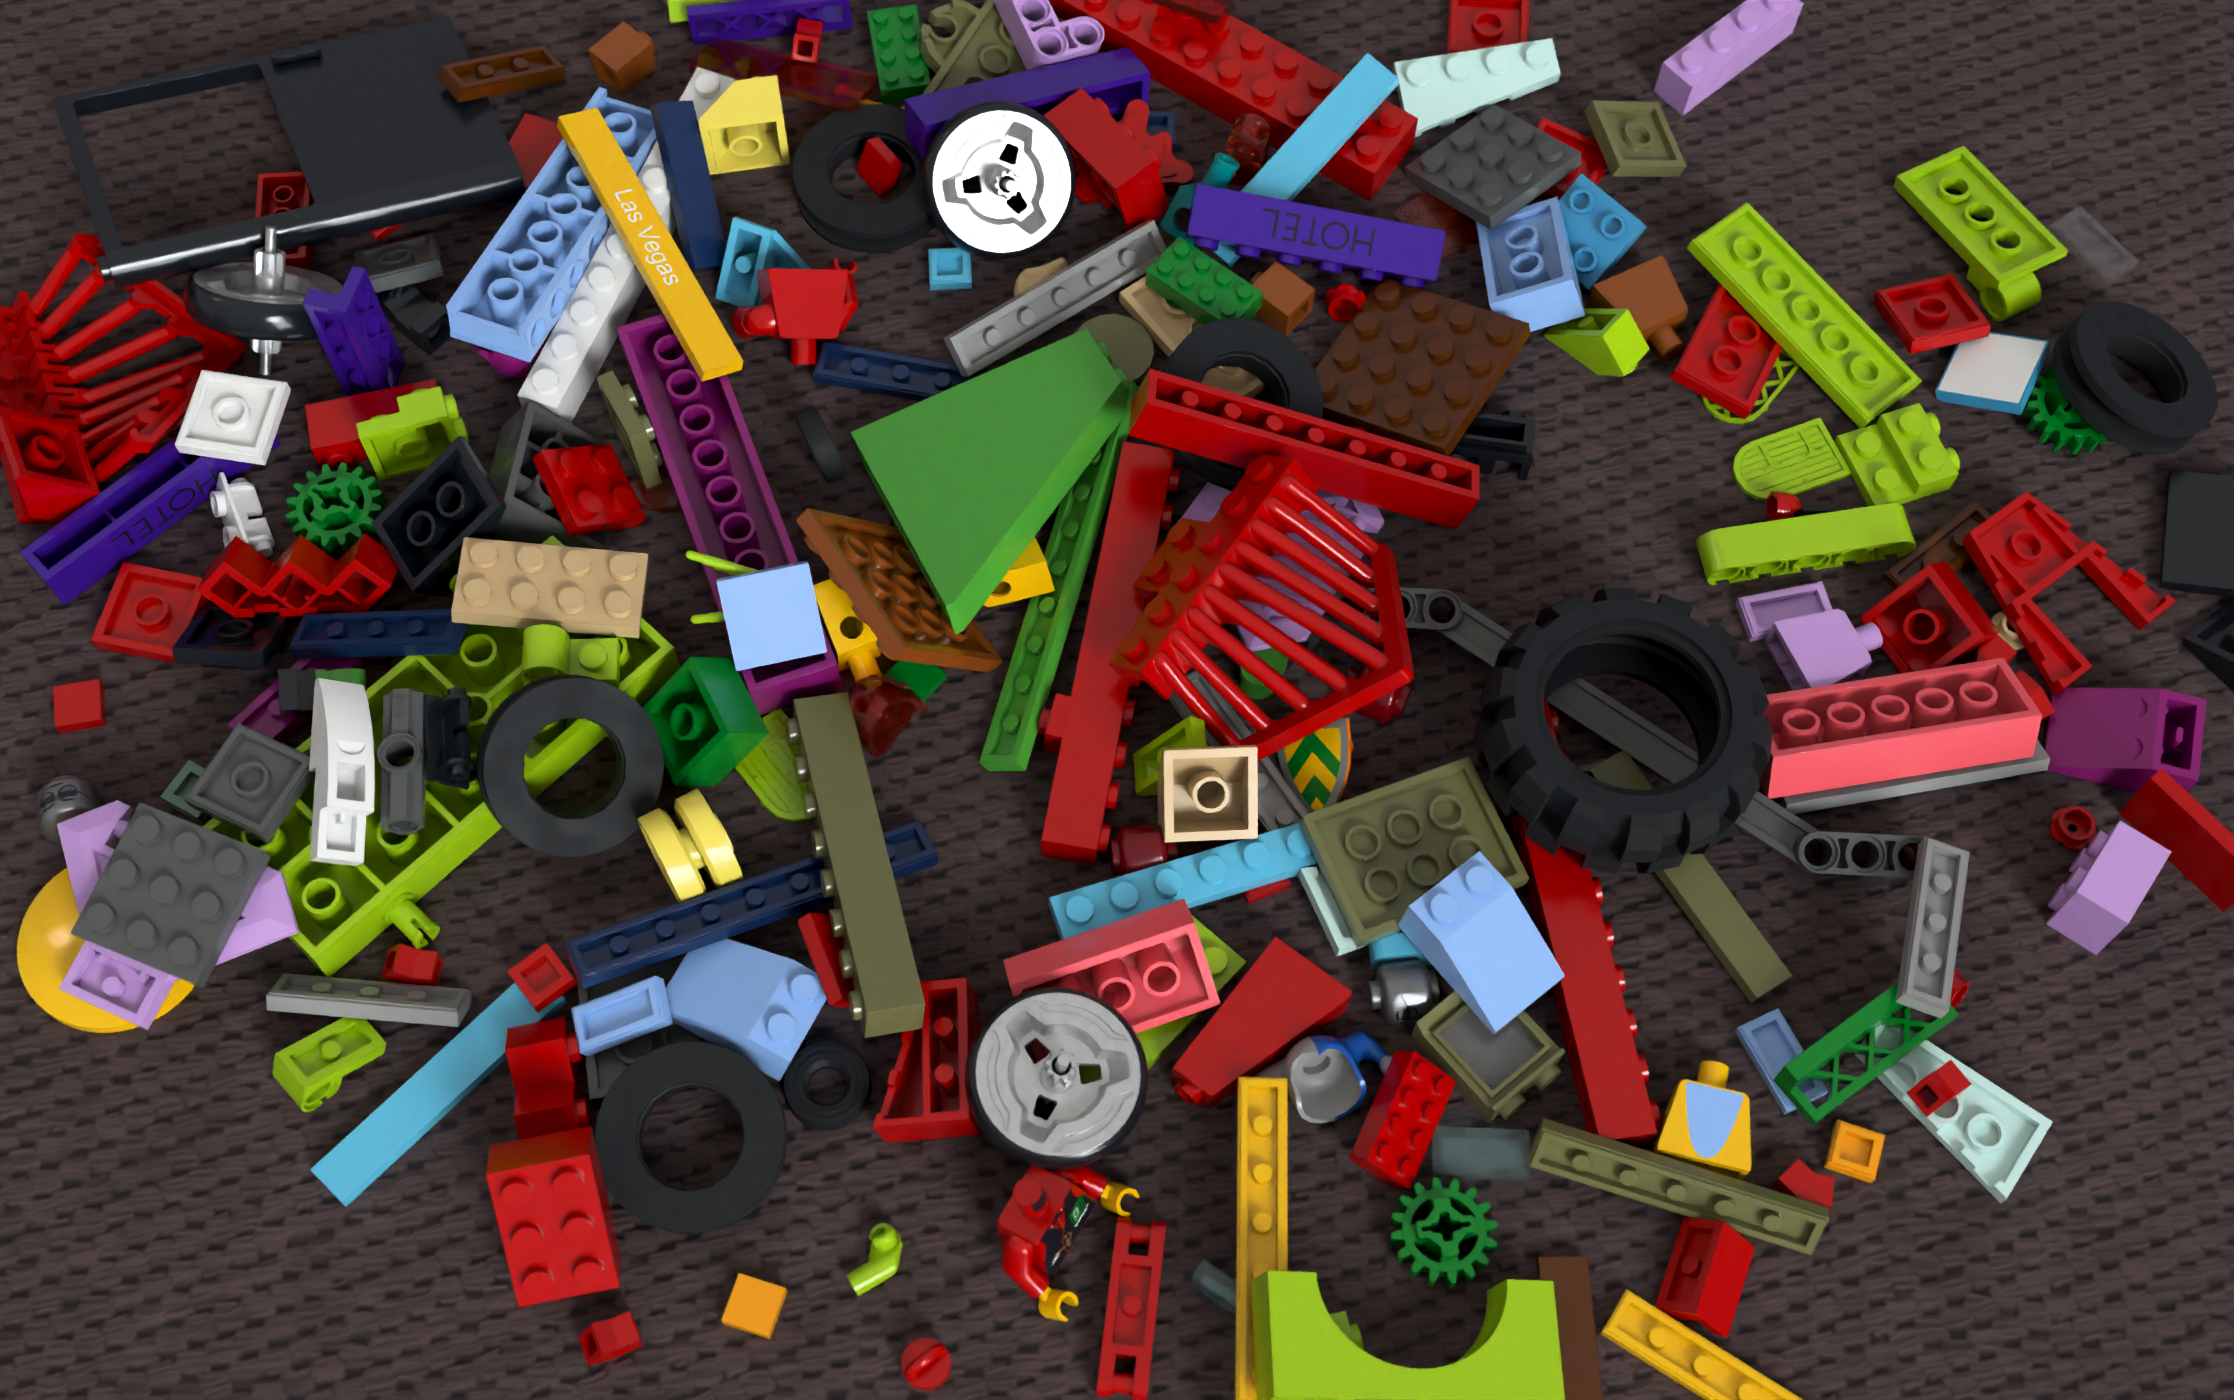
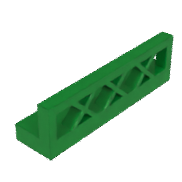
M1896 982L1787 1063L1773 1081L1813 1126L1954 1020L1959 1013L1950 1004L1949 1012L1942 1019L1937 1018L1931 1023L1910 1020V1007L1895 1003L1898 982ZM1901 1010V1018L1892 1017ZM1878 1026L1901 1028L1900 1046L1897 1049L1874 1047L1875 1029ZM1910 1030L1919 1031L1909 1039ZM1866 1036V1045L1856 1044ZM1849 1052L1865 1055L1864 1073L1861 1076L1857 1077L1838 1073L1839 1056L1842 1053ZM1874 1057L1883 1058L1881 1061H1879L1877 1064L1873 1066ZM1830 1063V1072L1820 1071ZM1807 1079L1829 1082L1828 1100L1817 1109L1798 1088ZM1838 1083L1847 1085L1837 1093Z

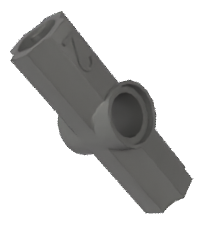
M410 688L393 689L391 693L383 695L382 742L377 751L378 761L382 766L380 826L384 832H393L398 835L416 834L418 830L425 828V693L413 691ZM413 756L408 764L400 767L395 766L401 758Z

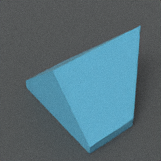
M733 217L715 298L739 307L757 306L762 303L757 270L767 268L811 269L776 230L739 217Z

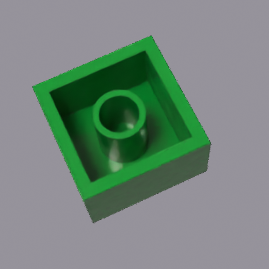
M690 657L642 707L657 730L662 745L664 765L675 787L714 786L720 783L769 733L731 658Z

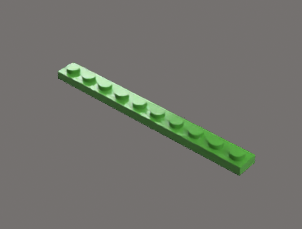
M1128 381L1130 391L1125 393L1128 413L1060 502L1044 553L1055 591L1030 598L979 761L988 771H1026L1037 736L1042 710L1048 700L1115 480L1123 441L1126 442L1128 437L1131 401L1139 388L1134 381Z

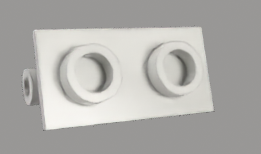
M220 472L216 491H211L210 505L214 517H221L225 526L222 533L224 546L226 547L237 536L266 558L271 556L275 542L266 518L248 519V517L262 516L263 511L254 485L248 482L246 478H237L228 484L224 472Z

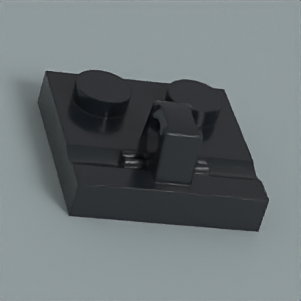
M205 603L172 647L175 664L190 665L200 663L202 667H239L242 670L266 668L294 626L295 617H280L279 612L256 613L254 617L234 618L215 603Z

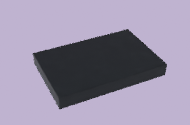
M2170 470L2167 479L2159 588L2234 597V476Z

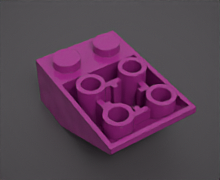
M2067 687L2056 696L2051 691L2050 703L2055 713L2048 716L2044 750L2050 757V762L2046 771L2133 792H2138L2160 769L2165 770L2187 792L2199 781L2207 699L2161 688Z

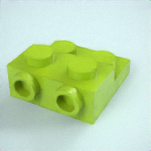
M440 386L431 389H417L410 394L396 397L400 410L398 413L390 415L381 414L372 417L370 420L356 423L359 439L379 481L426 469L458 436L465 437L467 442H469L466 426L462 416L460 417L453 393L444 395Z
M1920 403L1882 414L1876 424L1838 435L1835 440L1838 449L1852 471V477L1869 506L1888 503L1904 504L1948 490L1959 474L1960 461L1956 451L1951 447L1944 448L1938 437L1940 434V424L1936 415L1932 412L1925 413Z

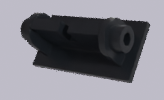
M450 688L447 691V696L444 698L430 694L424 695L426 781L468 790L470 788L469 772L474 769V762L471 760L470 734H468L469 707L472 705V698L467 695V691L464 688Z

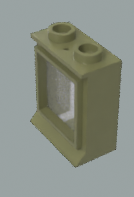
M1455 991L1417 1021L1411 1035L1413 1042L1434 1065L1456 1080L1455 1088L1488 1124L1498 1115H1501L1504 1120L1514 1115L1526 1103V1099L1522 1095L1534 1085L1539 1090L1548 1086L1561 1073L1557 1065L1565 1053V1050L1563 1048L1560 1049L1525 1011H1522L1493 1035Z

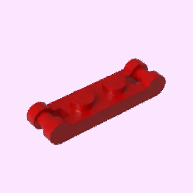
M1117 1217L1096 1396L1111 1398L1112 1393L1132 1395L1131 1400H1147L1167 1222L1152 1221L1151 1225L1132 1223V1218ZM1129 1243L1149 1245L1148 1256L1128 1254ZM1116 1358L1136 1360L1134 1374L1114 1372Z

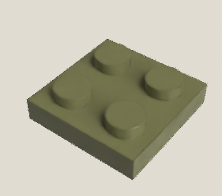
M1592 100L1584 110L1611 176L1679 177L1687 167L1659 102Z
M613 370L596 377L613 429L645 489L649 491L663 485L658 467L664 465V461L655 442L651 441L656 439V436L645 414L640 416L638 411H635V409L639 408V405L630 385L625 384L621 386Z

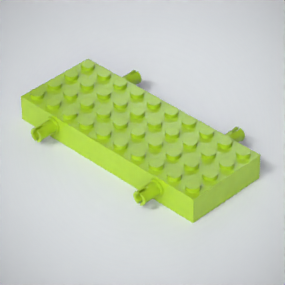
M553 535L542 543L564 546ZM456 574L449 583V589L453 592L456 586ZM643 618L641 619L639 638L567 632L570 639L618 638L621 645L619 687L616 688L628 694L640 706L656 694L680 668L674 647ZM468 624L457 654L406 656L366 690L374 741L375 792L374 812L366 816L364 863L358 866L310 861L315 776L268 844L215 818H212L202 826L260 849L271 856L266 867L268 866L284 874L300 933L288 938L326 977L334 975L392 923L412 942L415 948L421 949L426 947L429 943L423 938L424 935L418 928H421L434 940L439 934L440 927L415 903L502 828L489 811L480 792L476 770L477 751L483 730L493 712L509 695L524 686L521 677L524 628ZM461 687L466 689L467 695L472 698V705L469 707L468 734H470L471 760L474 762V769L469 772L470 788L465 790L426 781L425 828L418 830L416 834L406 835L384 832L380 826L382 766L377 756L378 747L382 742L383 695L391 693L393 689L410 688L413 691L444 698L447 696V691L450 688ZM565 718L547 725L532 739L524 757V778L530 794L534 798L538 797L605 737H610L598 724L587 719ZM311 736L298 746L296 750L310 756ZM413 756L401 758L395 766L400 767L408 764Z

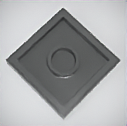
M436 233L416 236L353 253L354 266L366 270L375 293L444 276L441 249Z
M238 723L184 800L190 807L268 844L315 776V772L309 771L310 756Z

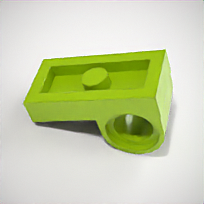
M548 624L530 626L523 632L521 673L523 684L526 685L549 676L570 674L591 677L611 686L619 687L621 649L618 638L570 639L565 629L559 626Z
M343 1017L275 1053L273 1077L303 1112H311L323 1104L321 1101L323 1097L329 1099L338 1091L343 1076L383 1055L387 1043L366 1019Z

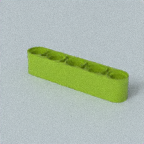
M1888 503L1719 528L1701 535L1696 540V547L1707 583L1717 585L1716 581L1728 579L1729 583L1759 579V574L1771 573L1773 577L1801 572L1800 568L1813 567L1814 570L1844 566L1843 562L1855 560L1856 564L1886 560V555L1897 554L1899 558L1913 551L1916 543L1903 506L1898 503Z

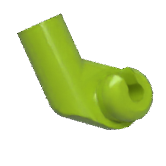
M880 1223L872 1228L869 1239L872 1242L868 1262L846 1275L858 1297L892 1277L898 1270L903 1243L900 1233L889 1223Z

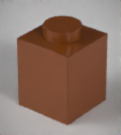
M624 21L588 49L594 74L620 95L625 94L657 67L653 41L645 32L634 30Z
M1277 261L1265 272H1257L1249 282L1263 292L1261 308L1255 315L1286 336L1312 311L1315 289Z

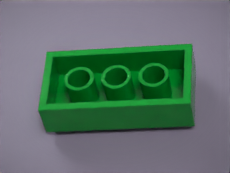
M916 4L867 11L868 27L882 104L905 102L907 98L922 95L931 81L928 66L919 50L921 27Z
M1178 237L1146 270L1147 287L1203 325L1226 318L1251 319L1262 305V291L1181 237Z

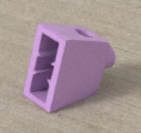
M1840 609L1776 621L1764 640L1792 691L1860 680L1872 663L1869 651L1880 648L1883 644L1881 632L1876 624L1870 622L1854 628L1845 611Z

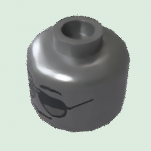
M64 775L51 780L40 789L35 800L40 831L45 838L57 844H61L57 823L101 807L96 787L88 780L72 775Z
M1418 959L1383 963L1376 971V980L1368 981L1367 983L1368 1000L1371 1010L1379 1009L1382 1018L1388 1024L1417 1022L1440 1002L1435 970H1428L1426 965Z

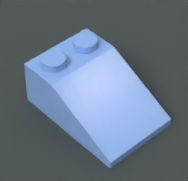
M1557 197L1524 206L1492 230L1476 222L1488 300L1492 312L1529 323L1530 332L1585 316L1580 286Z
M1480 851L1409 905L1398 924V927L1493 1035L1565 976L1512 886Z
M724 939L688 952L666 987L672 1022L711 1044L737 1052L753 1063L761 1072L779 1082L827 1000L815 971L793 959L730 939Z

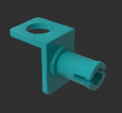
M1216 153L1202 182L1179 187L1161 221V228L1174 238L1181 237L1193 245L1194 240L1186 239V232L1182 231L1176 223L1178 211L1182 208L1190 210L1193 189L1196 184L1227 189L1240 164L1227 154Z

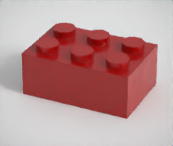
M587 1126L490 1145L486 1177L518 1307L620 1287V1250L592 1127Z

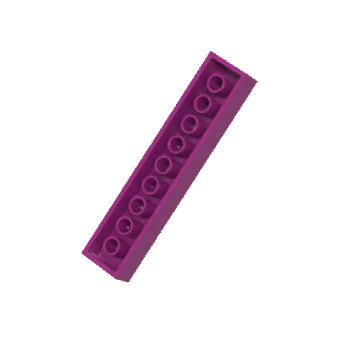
M663 313L617 327L626 362L645 414L654 430L657 447L664 461L666 472L695 551L756 570L798 563L728 376L724 375L702 382ZM700 563L717 612H721L723 609L716 579L732 575L716 571L713 567ZM724 621V622H721V623H722V626H723V628H724L726 637H727L728 642H729V645H730L729 636H728V632H727V627H726V623H725V621ZM823 625L822 629L827 648L826 653L739 671L760 715L792 705L793 699L819 696L842 688L838 664Z

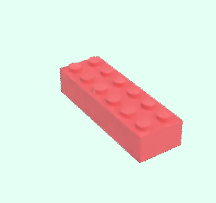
M2004 658L1768 694L1766 696L1769 705L1762 717L1768 718L1773 728L1770 761L1760 777L1759 784L1766 797L1772 799L2034 757L2042 713Z

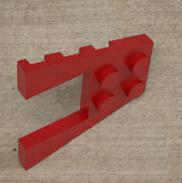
M2026 491L1969 532L1962 540V543L2050 690L2056 696L2093 666L2032 601L2033 598L2079 565L2139 631L2174 604L2176 600L2168 594L2162 598L2144 585L2147 580L2144 576L2131 567L2125 571L2104 556L2108 550L2094 540L2089 544L2069 530L2073 526L2071 523Z

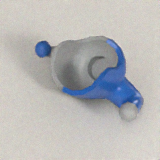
M1356 1031L1340 1039L1327 1035H1314L1300 1040L1290 1049L1285 1059L1264 1067L1254 1077L1287 1078V1094L1300 1117L1310 1123L1322 1124L1336 1121L1350 1114L1364 1099L1367 1086L1359 1067L1361 1061H1370L1378 1064L1382 1074L1385 1075L1393 1056L1387 1055L1377 1041L1365 1031Z

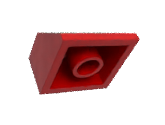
M0 406V436L16 484L30 517L60 523L100 494L76 424Z
M1946 561L1927 565L1859 617L1864 625L1870 622L1877 625L1883 638L1881 648L1901 674L1952 666L2000 633Z

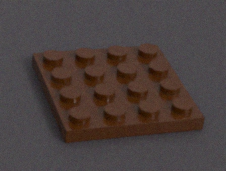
M1383 278L1382 282H1376L1366 297V302H1362V312H1355L1315 369L1322 390L1323 417L1352 427L1364 428L1367 432L1450 456L1531 335L1529 323Z

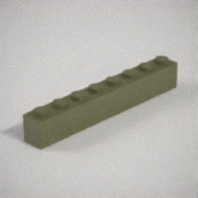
M848 692L793 699V718L785 720L786 735L789 746L797 745L799 755H794V769L797 782H805L807 792L802 794L805 818L807 821L814 820L816 827L815 831H811L815 859L823 858L825 869L820 870L824 898L832 897L834 909L829 910L833 938L841 937L844 947L843 950H839L841 975L843 979L851 978L854 990L848 992L851 1018L853 1021H861L864 1038L922 1029L925 1000Z

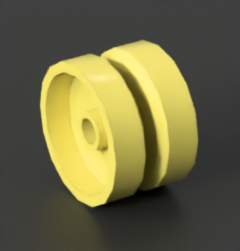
M698 789L675 799L674 810L682 827L680 830H677L667 812L660 808L637 818L643 836L678 903L706 893L705 884L698 871L703 868L711 883L718 889L744 879L733 853L734 848L717 815L712 812Z

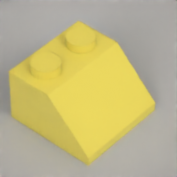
M777 75L735 80L698 119L710 175L791 164Z

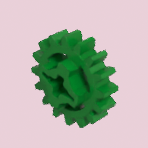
M2049 367L2043 376L2039 375L2021 414L2023 417L2032 418L2026 427L2028 431L2039 430L2041 432L2038 442L2042 444L2048 439L2053 441V450L2056 452L2063 445L2069 447L2072 455H2076L2082 446L2088 452H2092L2098 443L2104 444L2108 438L2093 428L2073 408L2059 386L2054 368Z
M341 462L337 471H331L328 464H324L322 466V474L316 476L311 471L306 472L309 482L306 485L301 483L293 485L298 497L286 499V503L291 512L286 514V518L296 538L301 534L318 548L322 546L325 553L329 556L333 554L335 547H341L343 552L346 553L351 548L350 544L356 542L364 533L378 535L371 523L384 511L382 506L386 504L376 479L373 476L367 477L360 466L351 473L344 462ZM361 495L364 497L363 510L358 507L361 503ZM310 508L313 509V511H312L311 514H310V516H311L312 519H313V521H312L311 523L309 522V511H310Z
M1433 1177L1428 1191L1419 1182L1414 1184L1411 1190L1414 1200L1402 1195L1397 1205L1404 1213L1393 1212L1389 1221L1394 1227L1400 1228V1230L1392 1232L1389 1236V1244L1402 1246V1249L1395 1257L1396 1262L1401 1263L1409 1260L1413 1265L1408 1276L1414 1278L1421 1271L1426 1273L1427 1286L1429 1287L1434 1285L1438 1277H1444L1447 1288H1453L1459 1274L1467 1283L1471 1282L1475 1277L1473 1266L1484 1270L1490 1262L1483 1252H1494L1497 1247V1241L1487 1237V1235L1495 1232L1498 1227L1497 1221L1484 1219V1216L1491 1207L1490 1203L1485 1202L1477 1205L1473 1201L1477 1193V1189L1474 1187L1465 1194L1459 1192V1179L1454 1178L1449 1188H1442L1439 1178ZM1451 1204L1460 1208L1466 1216L1454 1209ZM1428 1205L1427 1219L1417 1221L1416 1224L1411 1225L1414 1214L1423 1206ZM1438 1223H1443L1445 1231H1453L1449 1241H1443L1441 1233H1433ZM1475 1240L1471 1253L1459 1261L1460 1244ZM1418 1249H1425L1435 1257L1436 1262L1424 1256Z

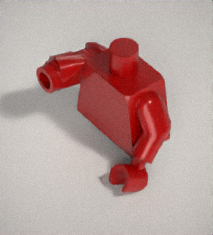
M835 257L828 269L767 268L757 270L762 305L741 306L736 309L732 316V327L735 333L742 339H751L762 335L768 336L769 339H790L791 365H816V339H837L839 332L845 330L859 306L856 283L853 278L858 268L857 263L850 261L846 269L843 270L838 265L839 259Z

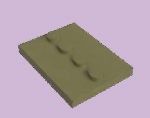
M1469 756L1303 815L1299 821L1300 827L1356 947L1402 931L1398 924L1409 905L1479 851L1513 889L1526 885L1530 879Z

